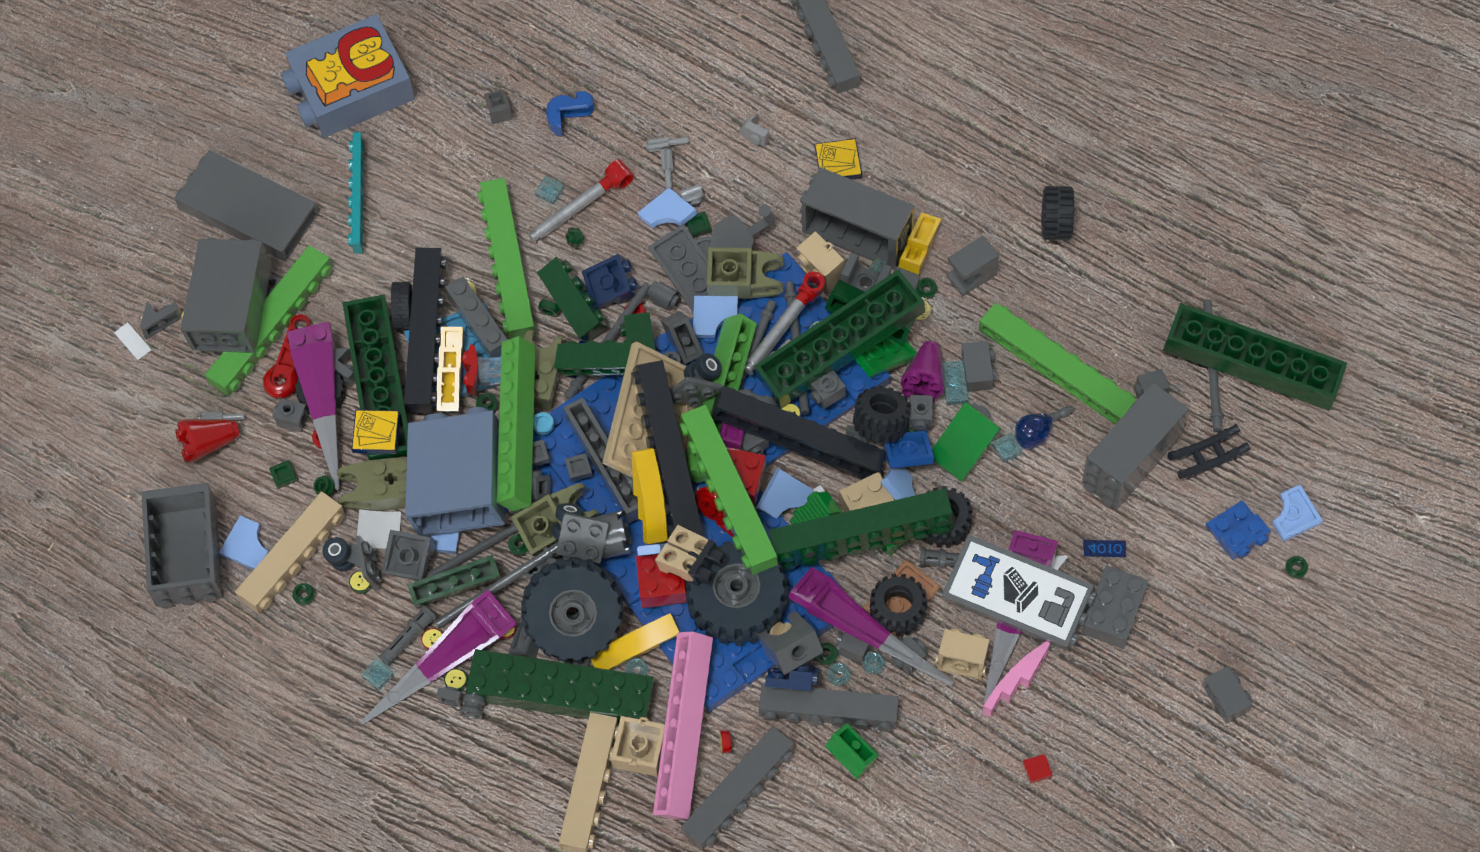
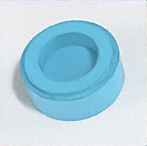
M546 412L534 415L533 431L538 435L549 434L554 428L552 416Z

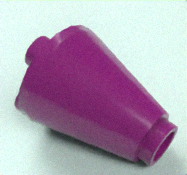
M926 341L920 347L902 375L901 387L903 395L910 397V395L932 396V403L941 396L944 390L942 354L938 343Z

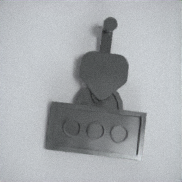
M762 205L760 207L759 214L764 218L749 228H746L737 216H728L715 224L712 237H700L695 240L683 224L648 246L649 251L676 290L679 291V294L693 314L694 296H708V247L752 248L754 245L753 238L775 223L769 205Z

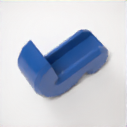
M586 91L576 92V99L568 95H558L552 98L547 104L546 110L550 130L555 135L563 136L561 118L590 116L594 111L591 94Z

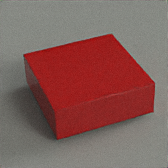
M1045 754L1023 760L1022 763L1030 784L1052 777Z

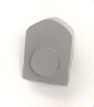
M759 113L744 122L740 132L752 144L766 147L769 142V131L756 125Z

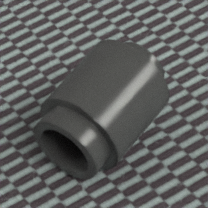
M653 282L647 292V296L650 297L652 302L667 310L675 309L681 299L679 291L663 282Z

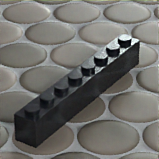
M415 248L404 396L406 413H433V405H437V392H434V387L437 385L436 365L439 366L437 346H440L441 333H438L439 326L442 327L443 315L440 314V307H444V294H441V288H445V275H442L443 269L447 267V257L443 256L441 248Z
M660 360L639 364L632 369L631 379L638 391L636 401L643 413L641 423L643 428H646L648 435L646 437L647 448L654 449L668 522L667 535L670 537L677 525L701 536L703 531L664 362Z
M722 386L715 396L711 411L712 419L862 479L881 471L885 450L873 444L865 443L853 436L840 433L836 429L828 428L818 424L816 421L800 417L794 412H788L774 404H768L756 399L754 396L738 392L731 387Z

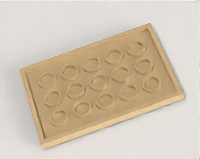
M634 342L631 345L602 464L632 478V451L648 449L646 445L647 431L641 423L643 413L636 401L638 391L631 379L632 369L639 364L663 360L669 388H672L684 379V369L686 367L639 342ZM673 403L678 427L682 423L681 414L698 407ZM679 427L684 453L686 455L688 442L690 440L687 435L683 436Z

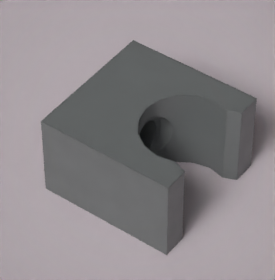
M981 236L948 257V262L954 269L947 273L946 278L963 297L997 275L999 254L986 238Z
M851 252L841 273V281L867 291L891 275V266L884 264L880 272L870 271L860 264L859 255Z
M796 611L789 614L792 627L787 632L780 635H770L766 630L760 634L756 633L765 655L784 675L823 653L815 630Z

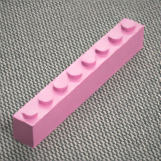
M696 632L677 633L653 815L672 820H687L690 815L713 637Z

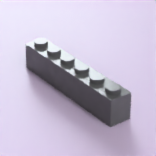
M790 0L791 4L797 8L796 14L799 21H803L805 25L804 31L807 38L812 40L811 45L815 55L818 54L820 57L821 69L823 71L826 70L828 74L829 86L831 88L834 87L837 94L859 87L860 73L825 0Z
M582 397L563 407L565 419L619 510H623L625 520L628 524L637 520L638 497L633 495V480L630 476L602 464L608 438L584 398Z
M762 683L759 717L769 721L777 720V718L786 719V721L791 723L809 721L813 725L831 723L835 727H842L848 723L857 729L873 727L880 731H891V729L896 730L899 696L812 688L811 691L765 687V684Z
M773 726L681 826L682 834L701 851L706 847H712L722 829L726 831L733 823L732 818L737 813L741 814L749 805L748 801L752 796L757 797L764 788L763 784L768 779L772 780L778 774V768L783 762L786 764L794 756V743Z

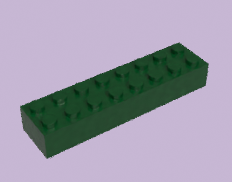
M898 269L754 365L756 376L779 407L783 408L810 390L811 383L832 370L837 372L925 313V303Z
M383 294L342 302L360 411H398L395 450L367 449L368 459L379 460L407 457L409 422L404 405V393L386 296Z
M1180 303L1163 351L1328 411H1330L1336 399L1347 366V362L1183 303Z
M944 488L769 530V535L777 555V561L781 563L783 571H790L795 566L803 564L811 566L820 560L832 561L842 555H857L867 549L878 550L888 544L900 545L909 539L921 540L935 533L938 535L946 534L949 530L953 529V517L947 491Z
M475 649L465 692L466 694L483 697L487 704L589 719L590 713L616 717L619 724L621 716L640 719V717L649 719L655 690V680L653 676Z

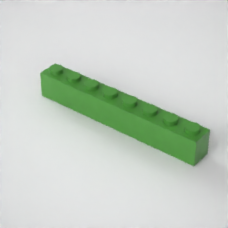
M505 178L480 182L481 191H477L479 203H484L485 209H481L483 222L487 221L488 227L484 228L486 239L491 240L492 243L491 246H488L490 259H495V264L491 266L493 276L498 277L499 283H495L497 296H502V302L498 303L501 315L505 314L506 320L502 321L504 334L509 333L510 339L517 336L524 338L527 330H534V336H536Z
M310 245L306 248L265 299L255 353L223 352L205 374L209 385L228 397L240 388L242 380L246 375L252 373L258 360L262 359L270 345L279 339L281 331L285 326L290 325L297 311L304 308L309 296L314 294L318 290L321 281L330 275L333 268L330 257Z
M995 302L979 322L980 332L1116 425L1137 401L1132 393L1122 390L1112 379H1106L1099 374L1097 369L1081 362L1077 355L1065 351L1058 342H1052L1046 338L1042 331L1030 327L1023 318L1014 316L1007 307L1000 306Z
M741 313L724 319L714 353L722 369L720 375L713 380H709V382L719 383L722 386L731 387L738 391L757 325L756 322ZM717 393L699 406L706 405L710 415ZM713 419L718 432L720 433L722 422ZM688 447L685 458L690 479L696 483L707 480L705 473H700L696 463L698 461L697 455H692Z
M520 336L502 341L497 503L512 511L531 506L535 345Z
M703 405L681 414L682 423L679 424L683 436L687 435L690 440L688 442L692 455H697L698 461L696 463L701 474L705 473L707 480H705L709 492H714L716 496L714 499L718 511H723L725 515L723 522L728 531L732 530L734 535L732 541L736 550L740 549L743 554L741 560L745 569L749 568L752 575H755L778 565L774 548L707 406Z

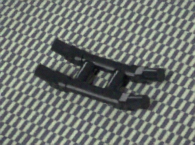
M1237 423L1195 444L1168 452L1167 457L1170 461L1180 460L1192 454L1197 463L1195 466L1179 470L1177 473L1179 479L1198 476L1207 470L1228 461H1233L1251 450L1248 442H1245L1225 453L1220 444L1241 431ZM1212 446L1217 457L1205 461L1200 451Z

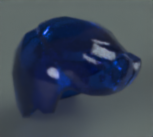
M1045 413L1027 414L1020 418L1015 426V439L1018 445L1030 450L1046 442L1053 426L1052 417L1047 416Z

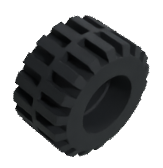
M1045 186L1042 195L1041 211L1042 237L1044 240H1070L1073 235L1074 190L1070 186Z
M873 386L870 389L866 388L856 399L853 415L855 431H859L858 434L861 437L865 436L866 440H873L874 443L883 442L887 444L889 441H897V438L901 439L907 431L911 412L910 402L907 401L908 398L902 396L900 391H895L891 387L885 388L880 386L877 388Z
M942 486V489L946 488L952 513L955 514L957 519L953 522V529L949 530L948 533L942 535L935 533L928 535L926 538H928V544L930 545L936 543V547L941 548V545H946V548H950L952 543L955 546L960 544V539L964 541L967 538V533H970L973 509L970 506V500L968 498L964 499L965 494L963 492L956 493V488L952 487L951 490H947V486Z
M895 573L891 574L889 579L887 576L883 577L882 583L878 581L875 584V589H872L870 597V614L880 625L890 633L895 632L896 636H901V632L908 635L910 634V629L916 631L918 624L922 625L924 617H926L927 598L925 589H922L920 582L915 583L914 577L910 576L908 579L906 574L902 573L901 577H897ZM893 597H903L912 606L905 612L895 613L890 611L885 603Z

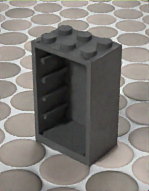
M820 167L817 174L813 173L811 176L808 191L804 190L800 198L802 203L800 213H802L800 220L802 232L812 235L816 231L826 242H830L832 245L858 254L871 261L879 258L878 264L891 266V269L894 270L899 264L900 258L907 246L908 238L913 230L915 205Z
M216 238L199 239L180 329L192 351L255 353L272 267V261L262 241L257 239L237 240L234 238L228 240Z
M1153 382L1087 456L1082 479L1084 489L1088 493L1095 494L1101 498L1102 503L1107 507H1113L1117 510L1180 439L1189 408Z
M209 483L141 491L147 591L155 606L168 608L173 604L190 605L195 601L213 602L217 598H223L217 504Z

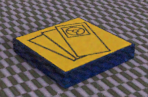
M856 138L814 144L818 170L822 167L851 180L862 178Z
M355 410L352 453L397 454L400 412L398 410Z

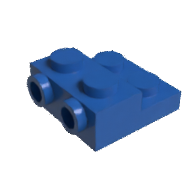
M926 430L906 432L901 439L897 438L895 442L883 443L884 455L889 468L934 464V456Z
M1243 500L1206 523L1207 529L1232 560L1247 556L1256 545L1258 547L1264 545L1269 540L1271 532L1258 514L1254 515Z

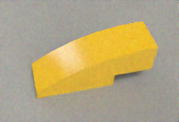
M921 212L908 238L907 246L900 258L898 267L917 275L920 274L937 234L941 218Z

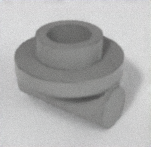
M700 184L680 191L682 198L689 202L690 205L701 202L700 197L704 196Z

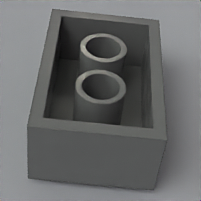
M1106 565L1096 589L1097 596L1092 606L1090 605L1088 617L1081 634L1125 649L1149 580Z

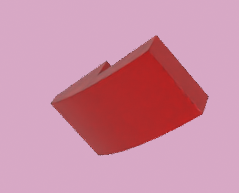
M470 344L468 351H465L462 357V364H464L466 371L463 384L466 386L467 394L476 396L480 367L475 345Z

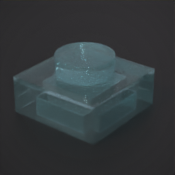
M545 176L536 189L535 196L554 205L564 190V184Z
M1012 432L992 442V447L1003 463L1021 455L1023 452Z
M376 658L361 676L379 692L394 674Z

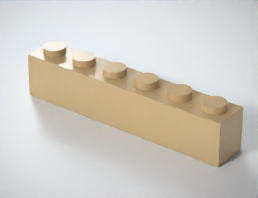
M321 491L235 591L238 599L258 614L268 609L276 594L281 593L285 589L288 580L292 576H296L306 559L308 560L314 555L317 546L328 539L330 531L335 526L341 524L345 515L342 505Z
M590 713L559 840L560 850L589 852V848L593 849L596 838V835L593 834L594 826H599L601 813L598 812L599 805L604 804L606 791H603L605 782L609 783L611 769H608L619 727L616 717Z

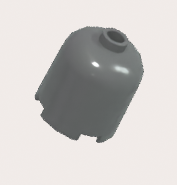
M623 510L592 517L609 522L601 559L632 553V549L627 546L632 544L628 524H623L621 517L625 516Z

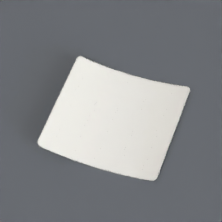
M360 509L357 536L360 535L365 541H368L372 548L386 549L390 530L400 531L401 512Z

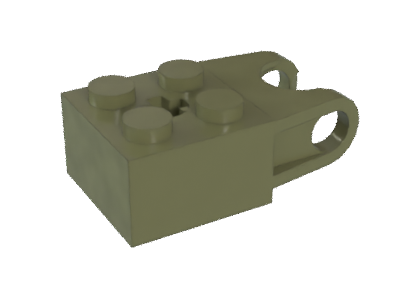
M708 247L707 294L708 296H738V298L747 299L779 295L783 292V283L768 278L765 274L783 267L784 258L779 254L754 251L752 248Z
M527 330L523 339L535 345L534 330ZM557 335L553 343L546 348H540L535 345L534 408L552 411L561 373L554 369L557 345L563 344V335Z
M407 457L369 460L339 468L337 470L339 479L355 482L358 485L354 491L339 497L338 503L346 509L373 511L404 509L406 505Z
M584 483L574 484L551 495L548 494L531 504L530 507L511 516L530 555L535 557L544 551L543 548L546 546L549 548L559 541L552 536L554 523H561L555 516L556 508L563 503L575 505L577 499L586 491ZM594 509L583 512V516L592 518L600 516V513Z

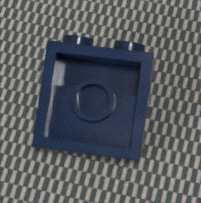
M619 253L582 271L587 291L595 300L593 304L596 309H601L614 302L621 304L633 298L636 294V289L639 288L637 280L631 277L630 271L633 270L630 260L628 258L625 259Z
M808 661L785 675L778 668H773V671H768L765 687L811 691L812 686L817 685L819 668L810 665Z

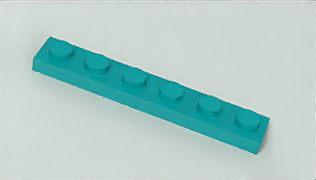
M353 132V141H349V152L352 153V159H349V171L352 172V177H349L348 183L349 190H352V196H348L349 209H352V214L348 215V225L352 229L351 233H348V245L352 246L354 254H362L364 141L361 132Z

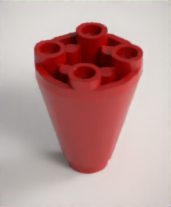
M183 419L177 423L178 429H175L177 441L182 442L183 445L181 450L183 460L190 463L205 457L239 437V430L235 420Z

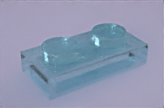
M963 360L942 362L946 405L968 402Z

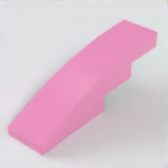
M1045 641L1010 669L983 705L982 714L991 717L1001 699L1009 703L1019 685L1026 688L1029 687L1049 652L1050 642Z

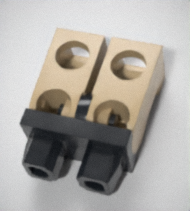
M677 525L667 541L668 544L664 545L655 561L660 571L667 574L671 572L699 586L701 582L712 583L716 574L710 567L712 564L720 567L723 566L727 557L723 551L717 548L714 541Z

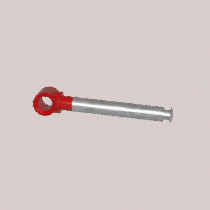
M621 159L613 161L606 168L603 179L535 227L534 232L528 233L529 238L536 243L538 238L542 239L609 189H623L633 181L634 174Z
M811 271L804 276L802 284L797 289L798 295L746 361L747 365L744 371L747 374L753 375L754 365L768 356L809 301L813 302L814 299L821 296L825 284L822 274ZM808 283H815L818 287L811 288L808 286Z

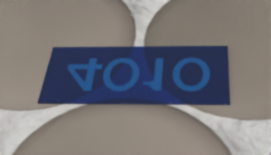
M1083 540L1084 557H1126V541Z

